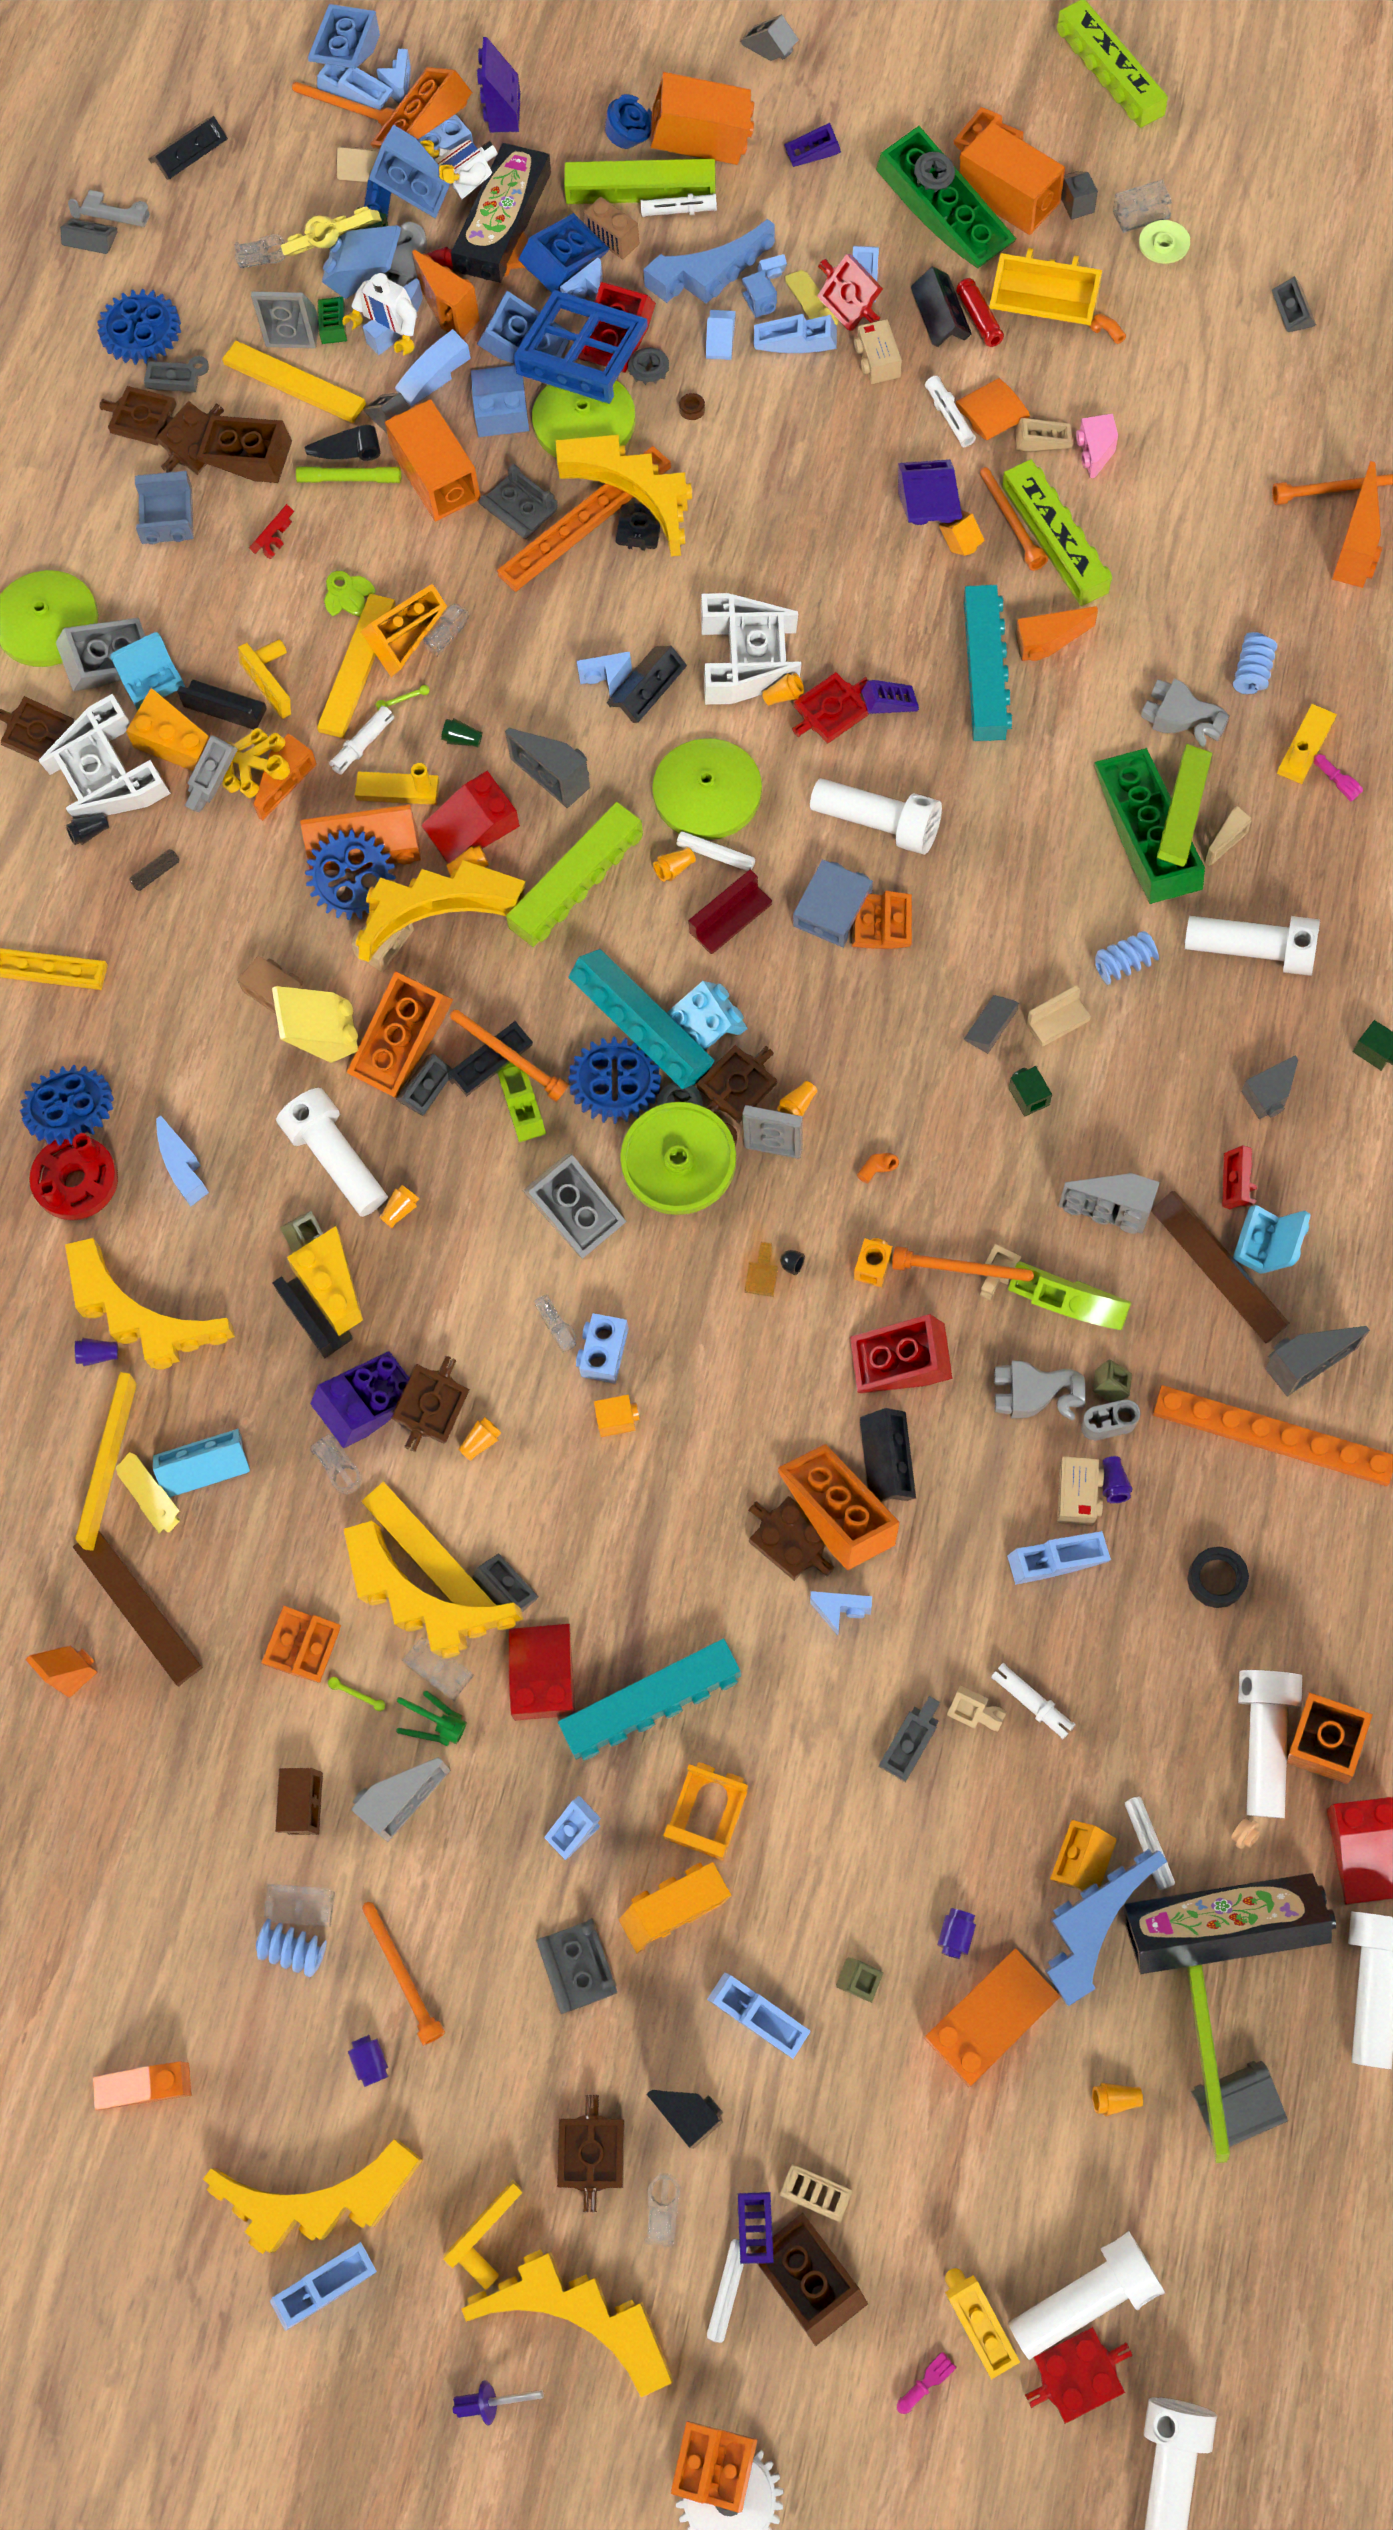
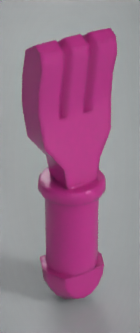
M1322 754L1314 756L1313 762L1315 766H1318L1330 777V780L1336 783L1337 788L1349 801L1352 802L1355 797L1363 792V788L1355 779L1349 775L1339 773L1340 769L1334 767L1326 759V756Z
M941 2352L925 2369L922 2381L917 2380L916 2384L902 2398L900 2397L897 2402V2411L900 2414L911 2412V2409L925 2394H929L928 2389L931 2386L941 2384L957 2368L954 2363H951V2360L944 2352Z

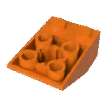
M414 249L412 255L417 279L420 281L421 291L441 329L446 332H450L453 329L463 339L480 321L474 285L469 280L462 279L454 274L448 267H443L434 262L430 256L423 255Z

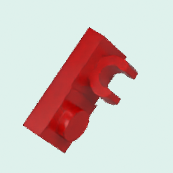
M286 504L250 545L249 549L256 554L263 548L264 555L272 559L275 553L270 549V544L275 545L278 549L284 545L281 539L273 536L278 530L283 534L290 526L292 521L289 517L294 513V510Z
M1242 1145L1224 1153L1223 1208L1231 1210L1241 1205L1248 1207L1256 1204V1200L1250 1198V1192L1257 1189L1254 1183H1250L1252 1169L1251 1147Z

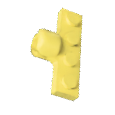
M363 207L355 210V215L349 218L340 216L331 219L322 215L313 216L305 226V236H302V234L290 236L287 238L288 242L280 246L284 256H295L315 247L330 248L335 245L338 237L345 232L360 230L382 221L380 214L377 210Z

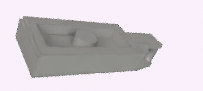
M210 736L187 783L190 785L188 792L191 794L185 804L186 807L200 813L206 803L211 802L238 750L236 747L216 736Z

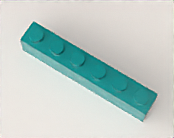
M997 585L965 586L963 603L973 741L1006 740L1007 729H1012V713H1007L1006 706L1010 705V689H1005V682H1008L1009 671L1008 665H1003V658L1007 657L1006 642H1001V635H1005V619H1000L999 612H1003V595L998 596Z
M601 949L578 957L568 978L681 1089L698 1083L708 1073L715 1060Z
M723 1638L558 1721V1724L575 1759L577 1760L582 1757L583 1761L599 1754V1748L609 1743L612 1747L627 1740L626 1735L635 1730H638L640 1733L650 1729L655 1725L654 1720L664 1715L667 1719L683 1711L682 1706L692 1701L694 1705L699 1704L710 1698V1692L721 1688L723 1691L733 1687L738 1683L737 1678L741 1677V1670Z

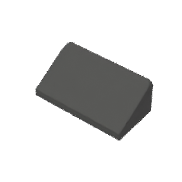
M72 218L60 227L61 243L63 246L107 254L110 251L118 232L116 227Z
M1295 276L1272 289L1287 332L1311 328L1316 325L1303 288Z
M993 995L964 1040L988 1054L1018 1011L1019 1003L1012 999Z
M435 1054L427 1055L396 1100L423 1116L448 1082L449 1072L452 1068Z
M499 1553L477 1567L472 1577L496 1606L514 1602L523 1612L539 1597Z

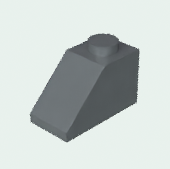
M781 14L754 25L740 42L744 47L772 61L777 58L782 60L787 58L793 52L792 47L799 39Z
M1075 171L1065 174L1061 200L1070 219L1073 220L1095 213L1098 190L1089 172Z
M389 393L380 395L363 410L387 433L385 421L411 408L401 393Z
M1296 1055L1245 1081L1241 1092L1258 1119L1267 1115L1270 1118L1274 1117L1285 1109L1284 1106L1290 1094L1298 1063Z

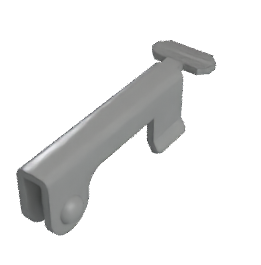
M93 190L88 191V195L81 207L75 199L68 201L71 216L75 219L80 218L81 214L145 227L150 217L148 205L145 202H135L129 209L107 206L106 203L102 202L104 193Z

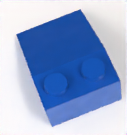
M573 213L532 235L518 260L552 293L554 290L560 291L561 285L596 258L601 259L610 248Z

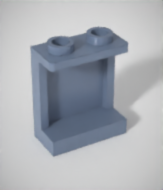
M187 471L135 476V486L139 494V524L136 525V531L141 543L157 544L159 542H181L194 539L192 485Z
M822 859L793 913V926L844 948L848 940L849 930L868 894H872L873 881L863 873H853L844 869L837 862H828Z

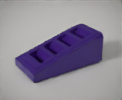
M830 123L784 144L793 167L841 153ZM809 146L810 150L806 152L804 147ZM796 149H799L801 152L798 156H796L794 151Z
M868 680L862 689L869 714L917 712L919 710L911 685ZM904 694L907 695L909 702L905 700Z
M771 2192L738 2193L740 2264L774 2263ZM764 2205L765 2211L745 2212V2206ZM765 2218V2225L746 2226L745 2219ZM766 2232V2239H746V2233ZM766 2246V2253H747L746 2247Z

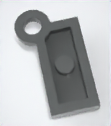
M202 356L193 357L188 364L148 361L144 378L145 388L196 392L198 376L206 374L209 370L208 361ZM196 364H203L199 369L194 368Z

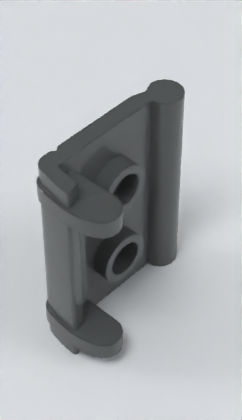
M515 464L509 467L508 476L487 496L483 495L479 499L481 506L523 539H527L558 508V502L554 499V495L548 490L544 491L528 479Z
M593 1918L587 1922L536 1940L560 2014H565L618 1993L617 1985L612 1977Z
M1255 2061L1249 2062L1246 2068L1219 2079L1229 2147L1288 2122L1270 2072L1263 2061L1257 2063ZM1199 2084L1194 2086L1195 2090L1191 2091V2094L1197 2102L1212 2143L1205 2088Z

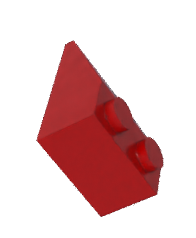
M601 282L595 303L647 319L648 327L633 350L632 356L637 351L649 328L656 303L646 294ZM599 321L590 338L618 347L628 329ZM585 345L578 359L606 367L613 354ZM629 359L621 372L626 373L628 369Z
M488 770L465 783L421 825L447 864L455 860L471 846L475 848L480 845L483 849L520 827L517 810Z
M931 1314L850 1337L858 1393L923 1387L953 1379L945 1323Z
M570 1624L509 1629V1691L511 1716L514 1721L564 1717L576 1713Z
M1393 1797L1331 1805L1327 1808V1814L1345 1905L1393 1899Z

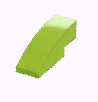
M510 1062L497 1074L518 1141L522 1142L545 1135V1127L529 1076Z

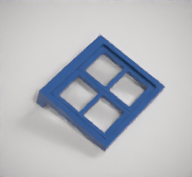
M554 290L514 354L516 373L610 404L614 397L613 384L648 327L647 319ZM560 309L589 317L579 335L550 326ZM599 321L628 329L618 347L590 338ZM546 333L574 341L564 359L536 350ZM585 345L613 354L604 371L575 363Z

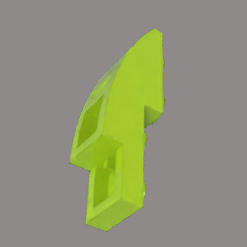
M1021 1261L1016 1263L1015 1268L1033 1271L1034 1278L1031 1281L1011 1279L1008 1287L1009 1291L1031 1299L1032 1304L1091 1324L1117 1330L1123 1329L1132 1302L1080 1281L1071 1282Z

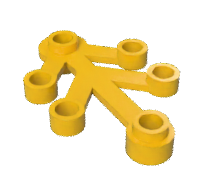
M256 728L236 743L223 740L238 749L222 782L223 787L230 793L238 791L239 788L240 792L247 798H252L258 793L259 786L252 780L250 767L265 771L273 779L283 780L289 775V764L280 755H273L268 760L258 757L270 749L278 752L285 746V739L278 733H273L268 737L263 730ZM252 744L255 745L253 748L249 749L248 751H246V752H244V753L241 752L242 750H244L245 748L249 747L250 745H252ZM233 763H238L241 780L234 775Z

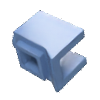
M766 269L742 278V282L745 288H747V291L743 292V297L755 318L775 311L777 291L770 279H766Z

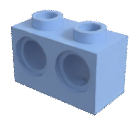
M456 114L418 139L419 142L423 140L432 141L434 143V150H438V148L452 150L467 140H471L473 143L471 131Z
M592 1313L591 1321L585 1322L582 1338L586 1339L584 1350L579 1349L576 1358V1367H579L581 1377L616 1384L629 1330L627 1320ZM607 1329L612 1332L611 1336L607 1339L597 1337L601 1330ZM595 1357H603L606 1360L599 1367L590 1364Z

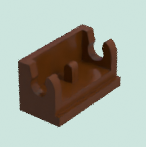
M313 1768L279 1769L275 1832L287 1833L288 1835H319L323 1772Z

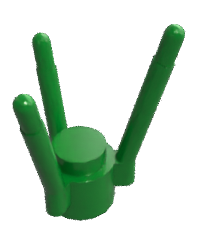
M424 1691L423 1695L448 1716L443 1714L442 1717H439L401 1697L397 1698L399 1704L437 1723L435 1731L440 1733V1735L397 1728L396 1732L398 1734L439 1742L447 1747L450 1742L454 1744L459 1742L467 1725V1722L462 1720L463 1715L451 1710L428 1691Z

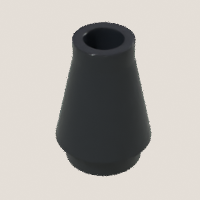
M103 813L72 819L71 823L65 825L74 845L79 843L83 845L109 828Z

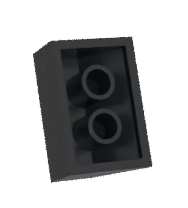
M651 2090L647 2093V2096L689 2148L694 2149L723 2123L719 2118L723 2111L709 2095L704 2099L696 2093Z

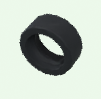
M1219 1546L1207 1548L1198 1554L1189 1567L1187 1579L1189 1589L1198 1601L1205 1606L1221 1608L1228 1607L1238 1601L1247 1588L1249 1573L1246 1563L1239 1554L1231 1549ZM1209 1561H1225L1234 1569L1236 1583L1230 1592L1216 1595L1204 1588L1200 1580V1573L1202 1567Z

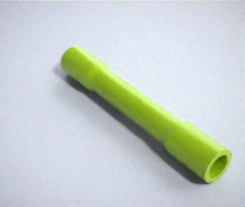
M297 466L296 481L297 483H320L323 481L401 483V468H321Z

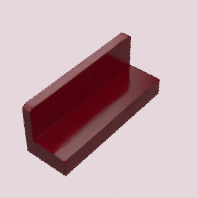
M749 869L688 920L689 933L710 954L715 953L772 905L771 898L758 887V876Z

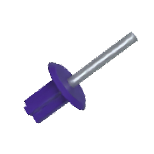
M484 2380L480 2384L478 2393L454 2397L452 2409L453 2413L457 2414V2418L481 2415L484 2423L491 2425L496 2416L497 2405L544 2398L543 2390L496 2397L491 2384Z

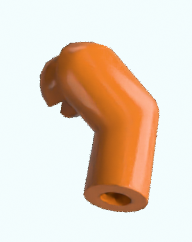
M1102 314L1093 316L1094 319H1092L1091 326L1089 325L1093 332L1099 333L1103 328L1116 344H1120L1125 340L1126 334L1114 319Z
M892 1153L873 1154L858 1172L857 1177L862 1182L868 1184L876 1173L889 1172L896 1169L899 1165V1159Z

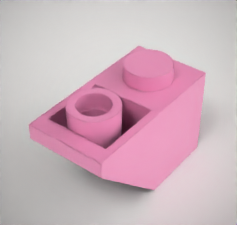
M1113 414L1082 418L1080 430L1076 431L1077 444L1082 446L1083 449L1082 465L1083 468L1088 469L1090 478H1095L1115 453L1118 432Z

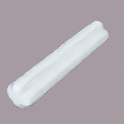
M680 832L676 844L682 848L688 847L693 852L746 871L752 870L754 867V857L685 832Z
M1134 1797L1127 1800L1125 1807L1142 1850L1150 1849L1152 1853L1158 1850L1164 1856L1142 1798ZM1167 1862L1152 1873L1159 1890L1170 1888L1175 1884Z
M738 2239L731 2241L707 2332V2338L718 2343L724 2341L744 2264H740V2243Z

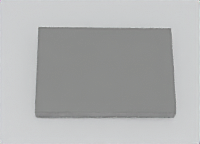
M745 1105L743 1111L744 1147L797 1159L801 1158L803 1150V1116Z

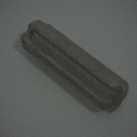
M168 849L131 876L129 879L130 883L137 891H141L179 863V857L172 849Z

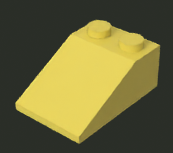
M281 986L272 988L281 1040L330 1063L358 1051V1034L354 1028L353 1007L349 1000L333 992Z

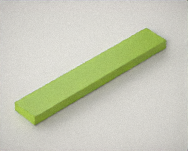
M1186 744L1157 858L1184 867L1189 855L1212 752Z
M1202 1965L1189 1966L1187 1971L1215 2163H1225L1229 2160L1230 2150Z

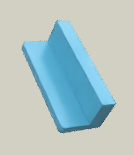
M239 1429L153 1455L154 1474L159 1486L164 1489L169 1497L250 1472V1467L243 1451L242 1437Z

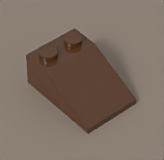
M211 415L196 458L200 462L252 481L279 483L292 439L283 420Z
M802 2213L772 2237L774 2263L757 2264L816 2347L867 2306L868 2302L860 2288L804 2213ZM760 2246L753 2253H766V2246Z

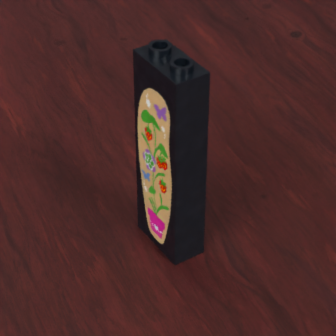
M502 143L498 155H496L490 168L492 174L484 181L451 251L454 272L501 283L506 273L507 263L522 232L525 231L551 175L550 154Z
M1313 1873L1124 1904L1125 1927L1140 1975L1332 1943V1929H1336V1919L1333 1910L1327 1909L1324 1887L1322 1885L1318 1886Z

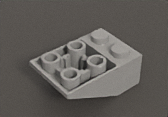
M1133 1173L1065 1182L1059 1207L1071 1215L1078 1216L1082 1214L1091 1217L1093 1221L1099 1224L1106 1225L1110 1223L1119 1226L1121 1230L1127 1233L1134 1234L1138 1232L1142 1234L1160 1182Z

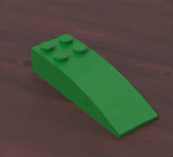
M917 126L881 152L876 170L925 226L959 256L978 269L1014 243L1017 238L955 166L953 182L946 190L939 189L935 193L934 189L929 188L925 190L924 185L921 183L917 184L914 170L919 157L928 152L943 154L920 126ZM932 165L930 173H932L934 179H936L938 173L935 172V169Z
M1147 748L1094 762L1097 776L1118 835L1149 904L1203 890L1205 866L1193 842H1191L1188 859L1184 867L1157 858L1171 797Z

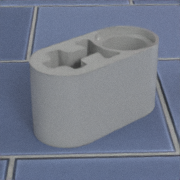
M1121 1400L1092 1407L1084 1415L1081 1431L1086 1438L1094 1441L1130 1433L1135 1429L1140 1418V1409L1131 1400ZM1123 1411L1127 1412L1132 1416L1133 1420L1123 1422L1118 1418L1117 1414ZM1095 1419L1096 1423H1102L1100 1428H1097L1095 1424H1090L1091 1420Z

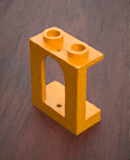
M700 1762L697 1763V1766L689 1764L687 1768L688 1774L670 1824H667L663 1837L669 1842L724 1861L749 1790L748 1785L743 1784L745 1779L731 1773H727L726 1777L715 1774V1768ZM709 1783H717L723 1786L728 1795L727 1805L714 1841L685 1830L698 1792L704 1785Z

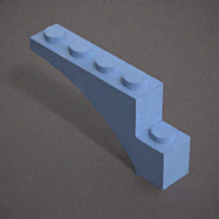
M766 219L744 236L708 251L679 256H663L660 254L643 269L645 287L666 303L674 296H678L683 288H685L707 304L713 297H717L730 282L735 281L745 268L753 265L765 250L767 251L773 246L775 242V224Z
M1150 1849L1143 1851L1133 1858L1136 1862L1135 1865L1127 1870L1123 1866L1117 1868L1107 1875L1109 1881L1101 1887H1098L1095 1883L1080 1893L1082 1899L1072 1905L1070 1901H1067L1053 1910L1056 1916L1050 1920L1071 1954L1066 1956L1064 1952H1061L1048 1961L1050 1967L1045 1972L1066 2005L1070 2006L1096 1989L1092 1983L1099 1951L1107 1931L1119 1909L1132 1892L1150 1874L1167 1862L1161 1851L1156 1850L1153 1853Z

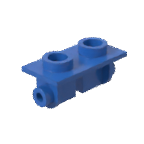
M368 180L364 207L386 214L388 220L392 192Z

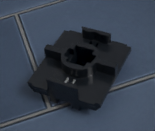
M634 502V505H622L615 542L618 545L628 546V549L638 547L645 551L646 548H657L661 525L652 512L641 502Z

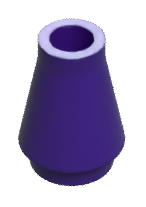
M89 1338L75 1341L76 1364H83V1367L118 1359L117 1342Z
M1118 1456L1105 1458L1103 1460V1496L1106 1497L1109 1503H1122L1129 1500L1133 1489L1122 1466L1121 1458Z

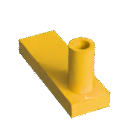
M278 639L253 651L248 643L239 646V664L282 719L290 716V697L264 665L287 653L283 642Z
M1311 704L1279 766L1277 774L1303 784L1313 764L1314 756L1320 751L1337 714Z
M422 763L414 764L411 767V774L358 771L355 798L356 801L437 805L440 780L438 775H429L427 767Z
M514 2180L501 2191L443 2255V2260L452 2269L459 2262L485 2290L495 2282L499 2274L473 2246L523 2193L522 2188Z
M950 2269L945 2275V2282L949 2287L945 2294L992 2380L1020 2363L975 2276L972 2275L966 2278L960 2269Z

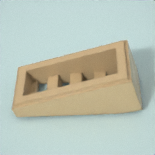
M1021 418L1015 429L1017 451L1066 449L1073 446L1071 424ZM1057 433H1061V438H1058Z
M1238 806L1231 811L1210 845L1205 860L1208 866L1215 863L1248 833L1252 818Z
M791 2164L779 2196L841 2222L852 2190ZM800 2174L804 2176V2180L798 2196L792 2194V2190ZM810 2180H813L817 2183L811 2199L808 2201L804 2199ZM824 2185L829 2187L821 2207L816 2202ZM836 2190L841 2195L835 2211L832 2212L828 2208Z

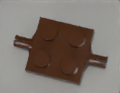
M127 386L123 396L117 402L101 399L99 407L100 410L113 413V417L108 425L111 434L158 446L156 438L173 419L171 415L177 404L173 397Z
M188 401L157 436L156 442L165 448L170 455L166 462L161 465L162 469L166 470V473L171 472L179 463L198 475L207 465L198 461L196 457L211 415L220 416L224 412L222 407L219 408V404H215L209 413L206 414Z
M24 696L18 708L12 713L0 708V720L7 723L6 731L0 740L1 745L39 762V759L74 723V718Z
M734 1045L697 1083V1089L710 1100V1103L705 1108L713 1113H716L718 1110L725 1112L740 1123L743 1120L745 1105L755 1107L777 1085V1079L767 1072L763 1065L774 1055V1052L768 1046H764L753 1057Z
M445 1356L439 1371L429 1370L418 1364L414 1366L390 1418L405 1425L411 1431L404 1446L406 1449L411 1447L410 1451L416 1452L422 1436L430 1437L443 1444L447 1442L470 1390L456 1383L450 1377L453 1367L457 1362L454 1358L451 1359V1357Z
M790 1496L771 1512L767 1511L757 1501L749 1508L748 1511L762 1521L757 1531L749 1538V1543L792 1580L795 1581L804 1570L813 1565L826 1577L833 1571L835 1567L821 1556L826 1545L800 1505Z
M585 2095V2115L576 2119H559L557 2187L575 2188L584 2191L583 2212H589V2199H591L590 2212H597V2191L606 2188H623L625 2119H607L598 2116L599 2095H593V2108H591L592 2095Z

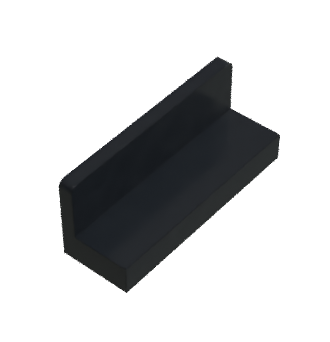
M212 116L196 125L148 158L150 163L156 162L166 180H169L228 138L216 118Z
M932 266L911 286L932 344L939 347L951 335L965 341L972 333L950 277L947 273Z
M672 646L654 647L607 701L608 706L620 707L633 723H639L687 667V664Z
M193 679L188 688L179 686L177 690L183 707L253 730L258 728L267 710L264 702Z
M516 1021L495 1036L519 1055L533 1045V1041ZM484 1044L449 1072V1081L452 1085L455 1083L467 1097L507 1066L510 1061Z
M281 1276L272 1282L280 1297L324 1359L353 1339L348 1330L338 1336L298 1277L286 1283Z
M884 1408L860 1417L868 1489L880 1502L889 1499L903 1501L915 1499L916 1491L906 1412Z

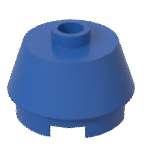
M629 94L621 95L619 99H615L609 104L605 121L607 137L613 144L623 149H630L646 141L651 135V110L648 109L646 111L637 102L639 98Z

